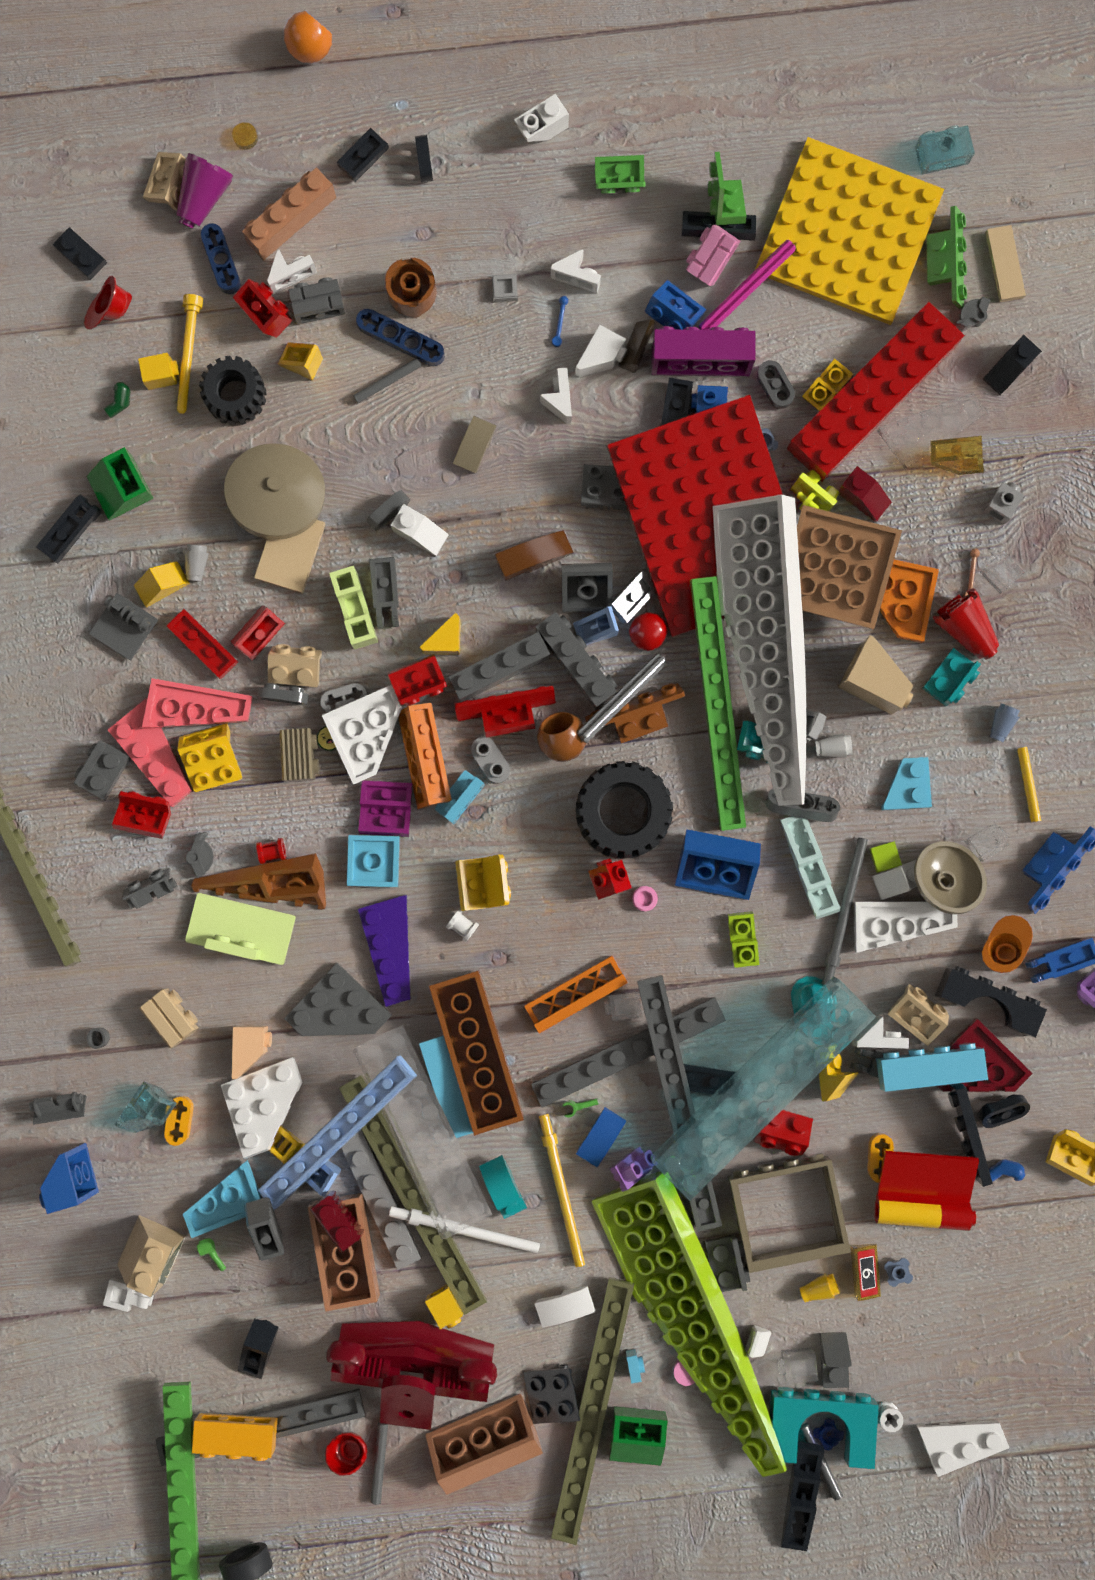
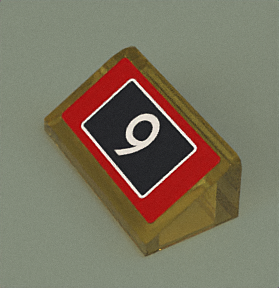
M877 1244L851 1245L855 1299L857 1301H864L881 1297Z

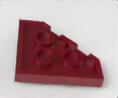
M976 1018L949 1045L950 1050L960 1049L959 1044L975 1043L976 1047L984 1048L988 1080L962 1083L968 1092H1016L1033 1074ZM949 1084L936 1086L942 1092H951Z

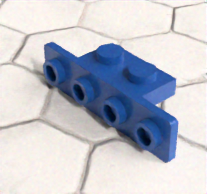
M1090 826L1075 845L1053 832L1022 870L1026 876L1041 885L1028 902L1032 913L1036 914L1048 905L1052 893L1062 888L1066 881L1065 877L1071 870L1075 871L1079 867L1083 855L1095 847V829Z

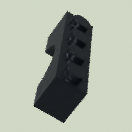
M955 966L954 969H945L935 994L936 997L961 1007H965L970 1001L978 997H990L1002 1008L1006 1027L1036 1038L1047 1009L1040 1006L1041 1002L1029 996H1026L1024 1000L1016 996L1017 991L1002 986L1001 989L992 986L994 981L982 976L975 979L969 976V970L959 966Z

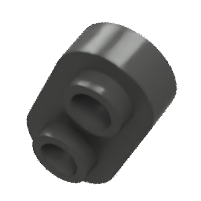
M773 360L763 362L757 372V379L774 407L779 409L787 408L795 397L793 386L778 362ZM767 372L772 373V374H773V378H772V379H768V378L765 376V373H767ZM777 394H783L785 399H778Z
M265 683L264 688L260 687L258 689L257 698L266 701L307 705L309 694L304 693V688L290 686L289 690H281L279 685Z

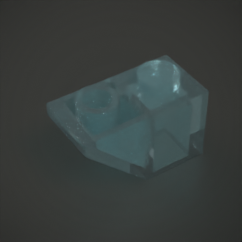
M143 1081L114 1125L133 1133L161 1126L177 1103L161 1087Z

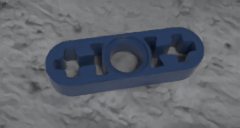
M209 223L202 228L201 238L213 273L221 291L225 294H234L241 286L237 269L221 227L217 224ZM211 232L215 233L219 246L214 247L210 239ZM224 253L227 255V261L221 265L214 262L215 256ZM225 271L228 272L232 280V285L227 286L225 283L226 279L223 274Z

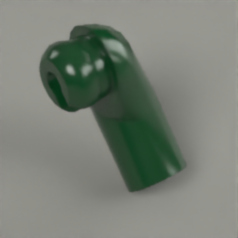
M117 382L114 385V401L103 408L110 418H113L130 405L131 391L124 382Z

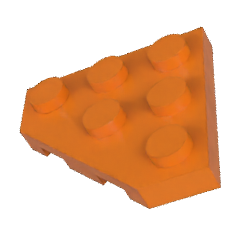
M894 559L880 612L897 638L919 643L924 642L939 569Z

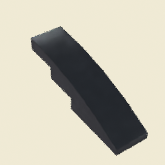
M798 1441L797 1463H793L781 1548L801 1551L808 1550L817 1511L816 1499L821 1482L820 1470L825 1453L824 1445Z

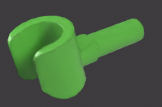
M597 1098L578 1103L572 1100L566 1101L562 1107L571 1105L573 1112L567 1113L564 1116L570 1118L578 1110L598 1105Z
M207 1238L199 1241L197 1249L200 1256L209 1254L219 1270H225L226 1266L215 1251L213 1239Z

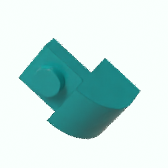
M503 1155L479 1166L493 1203L504 1219L527 1209L525 1200L516 1186L512 1172Z

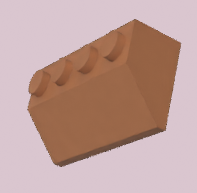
M521 1394L425 1434L436 1480L446 1495L543 1454L535 1426Z

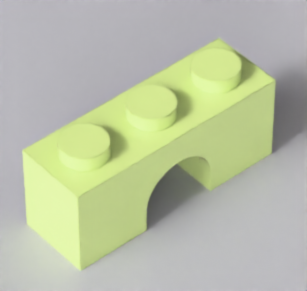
M354 566L329 573L336 597L343 612L350 643L354 650L378 643L359 577Z

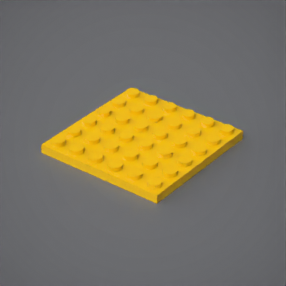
M807 137L755 270L782 243L790 240L796 247L795 252L768 277L769 279L891 325L944 189Z

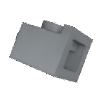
M1003 482L994 492L983 513L1004 525L1012 518L1013 513L1024 497L1020 493L1021 488L1012 482L1007 484ZM1004 497L1010 500L1011 502L1007 503L1004 500Z

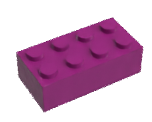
M669 326L660 327L654 331L651 347V375L749 377L756 360V331H750L745 327H739L734 330H724L721 327H712L709 330H699L697 327L674 330L673 327Z

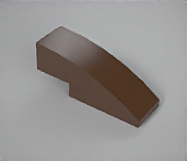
M564 530L496 553L495 559L505 581L527 571L530 573L572 555L574 552Z

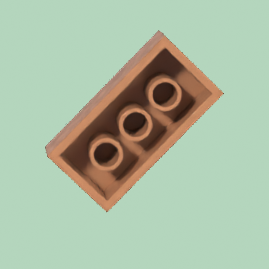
M362 1193L339 1197V1199H342V1203H345V1207L349 1208L348 1212H352L351 1216H355L354 1220H358L361 1229H364L361 1238L342 1253L310 1211L318 1201H313L308 1206L325 1312L375 1303L380 1296Z

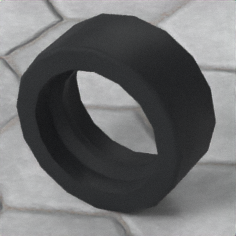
M258 1542L241 1547L228 1554L220 1561L219 1568L223 1580H256L271 1569L273 1562L267 1545L263 1542Z

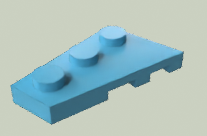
M248 1160L183 1213L191 1238L245 1218L244 1205L248 1202L262 1199Z

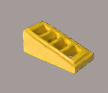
M280 1125L274 1137L272 1147L268 1151L285 1164L305 1143ZM284 1136L285 1140L282 1142L279 1148L275 1147L281 1140V1138ZM292 1143L291 1147H290V1148L288 1149V1151L284 1154V1152L286 1151V1149H287V1148L289 1147V1145Z

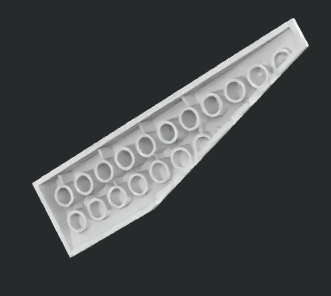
M776 495L713 506L720 610L726 620L727 627L725 628L728 637H731L735 661H738L741 673L739 675L750 712L754 714L757 724L755 729L765 749L762 752L765 761H768L771 771L769 776L778 806L804 804L806 677L795 498Z

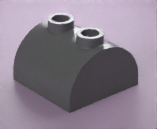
M612 562L561 564L562 612L600 611L607 608V605L613 598Z

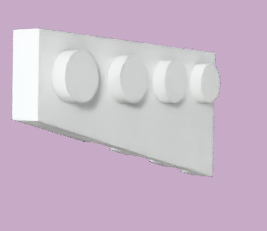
M854 902L855 953L958 927L957 914L942 912L931 906L928 902Z

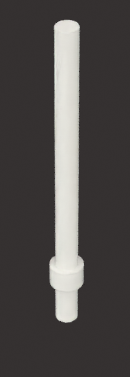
M391 1206L388 1216L406 1220L410 1225L418 1226L421 1224L533 1253H538L540 1243L422 1214L421 1210L413 1208L406 1210Z

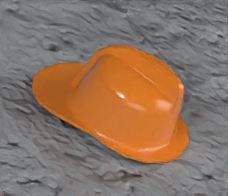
M1015 915L1005 916L997 921L982 951L983 961L988 968L995 972L1007 973L1019 967L1033 939L1032 927L1028 921Z

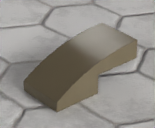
M473 416L453 464L477 473L497 425Z

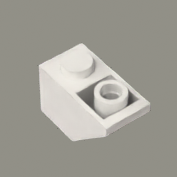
M554 94L514 119V122L527 142L546 141L568 128L569 113L557 95Z

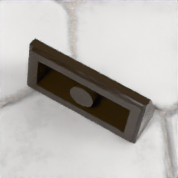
M648 319L635 324L626 346L627 352L621 363L619 362L620 368L632 373L637 371L653 333L654 320Z

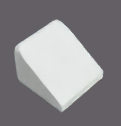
M756 1325L752 1326L745 1347L749 1357H761L765 1354L771 1335L770 1330Z

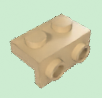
M287 644L272 646L268 654V683L318 687L322 650H315L311 646L293 648Z

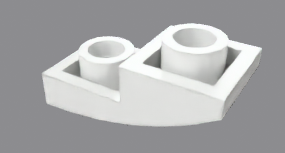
M587 1286L564 1290L561 1295L537 1299L534 1303L542 1328L568 1322L595 1311Z

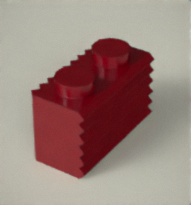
M331 1191L315 1203L310 1211L342 1253L361 1238L364 1229H361L358 1220H354L355 1216H351L352 1212H348L349 1208L345 1207V1203H342V1199H339L336 1191Z

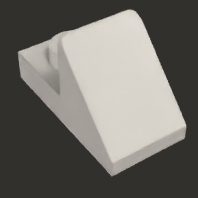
M277 250L267 281L273 294L316 274L317 271L310 255L297 257L291 264L287 265L280 250Z
M580 250L552 264L551 279L594 293L598 292L601 275L597 274L593 269L580 268L584 250Z
M557 368V377H553L554 392L559 393L541 394L540 403L566 424H571L572 412L567 368Z
M916 860L872 876L881 900L908 892L917 887L914 878Z
M878 1015L853 1039V1046L909 1049V1038L901 1036V1032L886 1031L885 1036H883V1017Z

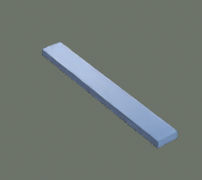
M401 1055L397 1056L258 1189L263 1198L267 1197L270 1199L273 1210L283 1204L417 1076Z

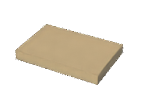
M316 520L306 531L291 538L267 539L254 578L303 594L326 525L325 522Z

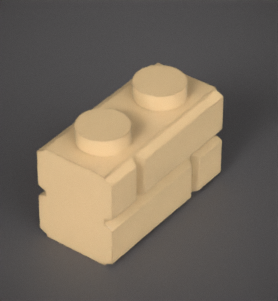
M167 988L161 990L139 1009L171 1049L179 1045L199 1028L195 1024L198 1022L196 1016L190 1010L185 1011L181 1006L182 998L175 990L170 991Z

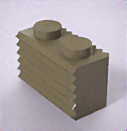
M310 728L280 730L282 781L315 780V774H319V760L314 759V749H318L317 734H313V730Z

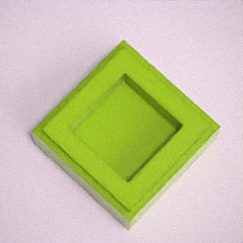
M895 841L869 849L876 873L902 866Z

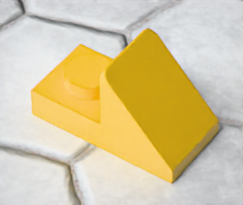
M839 1047L818 1049L816 1052L822 1101H830L840 1098L855 1079L858 1072H841L842 1059L839 1054Z

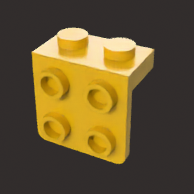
M503 854L455 861L461 911L509 905L511 890L507 885L506 874L508 872V865Z

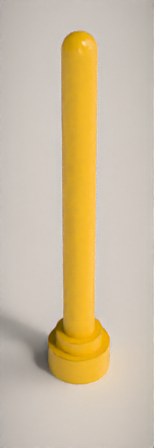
M194 294L183 295L182 303L187 314L177 400V412L180 414H184L187 411L196 315L199 314L203 306V298Z

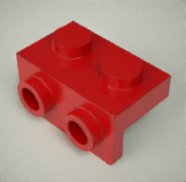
M435 654L387 673L400 705H413L420 701V697L428 694L430 697L438 695L444 691L443 688L447 687Z
M120 791L118 795L120 803L112 822L113 829L163 839L171 816L169 802L157 796L147 797L134 791Z
M763 1105L758 1131L754 1136L753 1142L767 1149L775 1148L785 1151L786 1154L791 1156H802L809 1147L813 1118Z

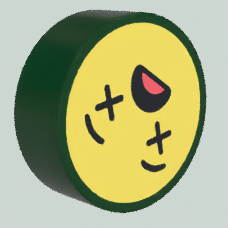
M327 726L321 728L317 734L318 745L325 751L337 750Z

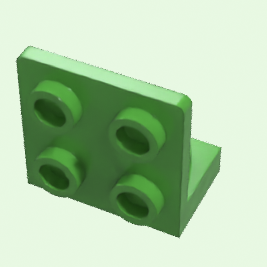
M715 152L714 162L709 163V175L712 181H708V196L713 198L710 199V214L715 215L716 225L745 224L746 210L741 180H724L720 152Z

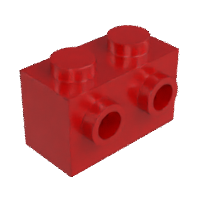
M248 279L233 296V299L263 333L277 338L293 321L287 313L289 309L280 300H275L272 296L273 291L264 282L260 284Z

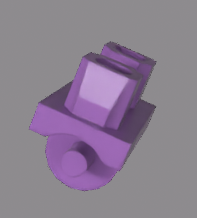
M637 1147L611 1167L610 1171L614 1174V1180L620 1182V1188L623 1192L631 1188L650 1172L657 1161L651 1150L643 1152L641 1147Z

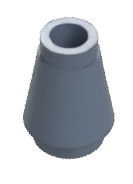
M1001 703L999 709L996 708L989 737L1004 742L1019 720L1018 714L1020 710Z

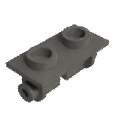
M158 869L150 873L149 878L141 882L135 880L125 887L126 889H124L122 899H128L127 903L131 909H138L153 901L150 894L152 891L157 898L173 892L174 888L177 887V883L174 878L169 879L171 869Z
M72 1092L71 1094L58 1095L56 1100H53L52 1097L34 1098V1101L29 1102V1109L31 1112H34L33 1125L84 1117L87 1096Z

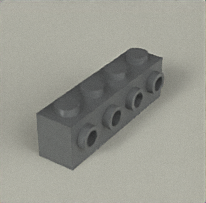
M555 612L536 626V633H540L545 645L593 708L597 710L617 693L615 690L617 684L609 674L605 676L600 670L602 665L595 655L589 656L585 651L587 645L579 635L574 636L569 630L572 626L564 615L559 616Z

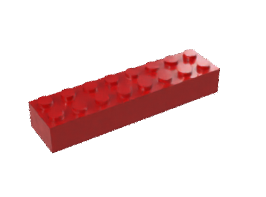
M928 302L790 441L787 450L809 471L814 470L819 474L820 481L823 482L958 346L965 335L936 307Z

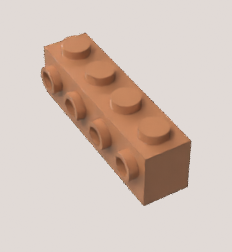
M317 167L312 171L306 172L301 177L299 183L293 188L289 187L286 189L278 201L269 204L264 209L263 214L256 220L252 219L246 224L242 232L247 244L264 261L337 198L333 184Z

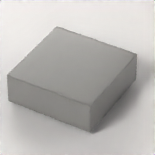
M516 274L492 275L493 302L518 301Z

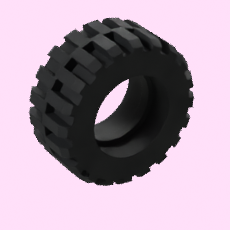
M617 761L595 770L583 783L576 801V822L581 835L594 850L596 849L601 854L614 857L615 859H631L649 852L665 837L672 822L673 802L670 799L669 789L663 783L664 780L659 775L654 774L652 769L647 766L643 767L637 762ZM617 787L635 789L644 797L647 804L648 812L644 824L640 829L630 834H618L611 831L605 826L600 816V804L603 797L610 790Z

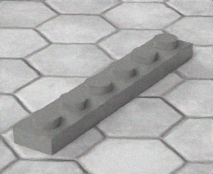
M360 1129L341 1148L395 1266L399 1270L420 1260L422 1256L405 1220L388 1216L390 1207H398V1204L362 1129Z

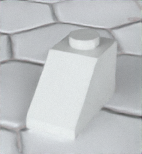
M599 325L576 366L575 375L579 378L612 369L617 361L621 363L627 352L625 348L626 339Z
M405 504L402 505L391 524L394 533L434 556H437L449 536L426 516Z

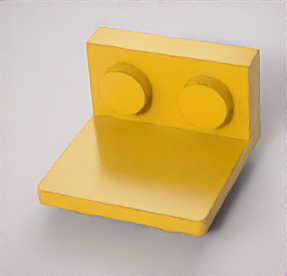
M227 723L179 737L178 752L194 792L242 779V773L230 743V729Z

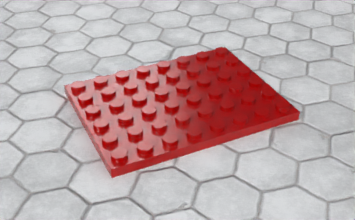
M750 395L606 445L671 637L696 629L690 580L717 576L713 506L783 495Z

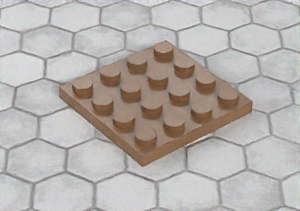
M803 505L797 524L802 611L874 630L902 530Z

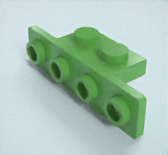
M951 206V230L927 235V283L932 286L952 282V302L958 309H962L964 300L967 299V288L964 284L967 266L963 260V252H966L967 248L966 240L963 236L966 218L965 214L961 213L957 206Z

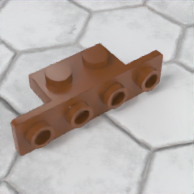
M670 683L662 686L657 691L641 693L637 698L630 700L606 725L614 722L621 744L666 728L668 723L662 705L684 697V691L678 683ZM595 710V711L591 712L590 715L586 716V717H585L586 722H587L598 710Z

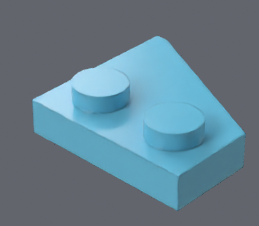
M928 757L901 759L895 778L889 787L888 795L881 806L882 810L932 807Z

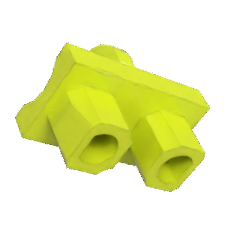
M814 470L807 474L802 473L790 489L797 495L796 498L803 503L799 510H802V506L805 505L829 512L837 503L836 498L839 491L833 486H828L825 490L818 485L821 480L820 475Z

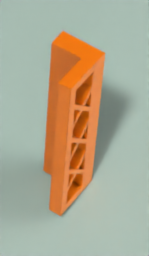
M425 703L407 706L400 711L398 719L417 810L431 805L448 803L452 799L432 704Z
M610 956L524 1005L540 1034L628 982L613 956ZM611 963L617 976L609 981L599 979L601 968ZM597 970L596 977L589 976V974ZM584 977L594 980L592 991L588 993L576 991L579 980ZM597 981L604 983L596 988ZM575 983L573 990L567 988L568 986ZM561 990L572 992L570 1003L565 1006L554 1003L557 993ZM575 994L582 995L578 999L574 1000ZM553 996L552 1002L545 1001L547 998ZM539 1003L551 1005L548 1016L538 1021L532 1007ZM553 1006L560 1008L552 1013Z

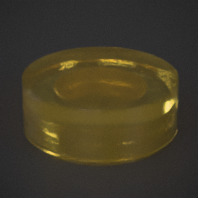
M243 122L234 127L232 137L237 147L248 150L257 144L258 135L252 124Z

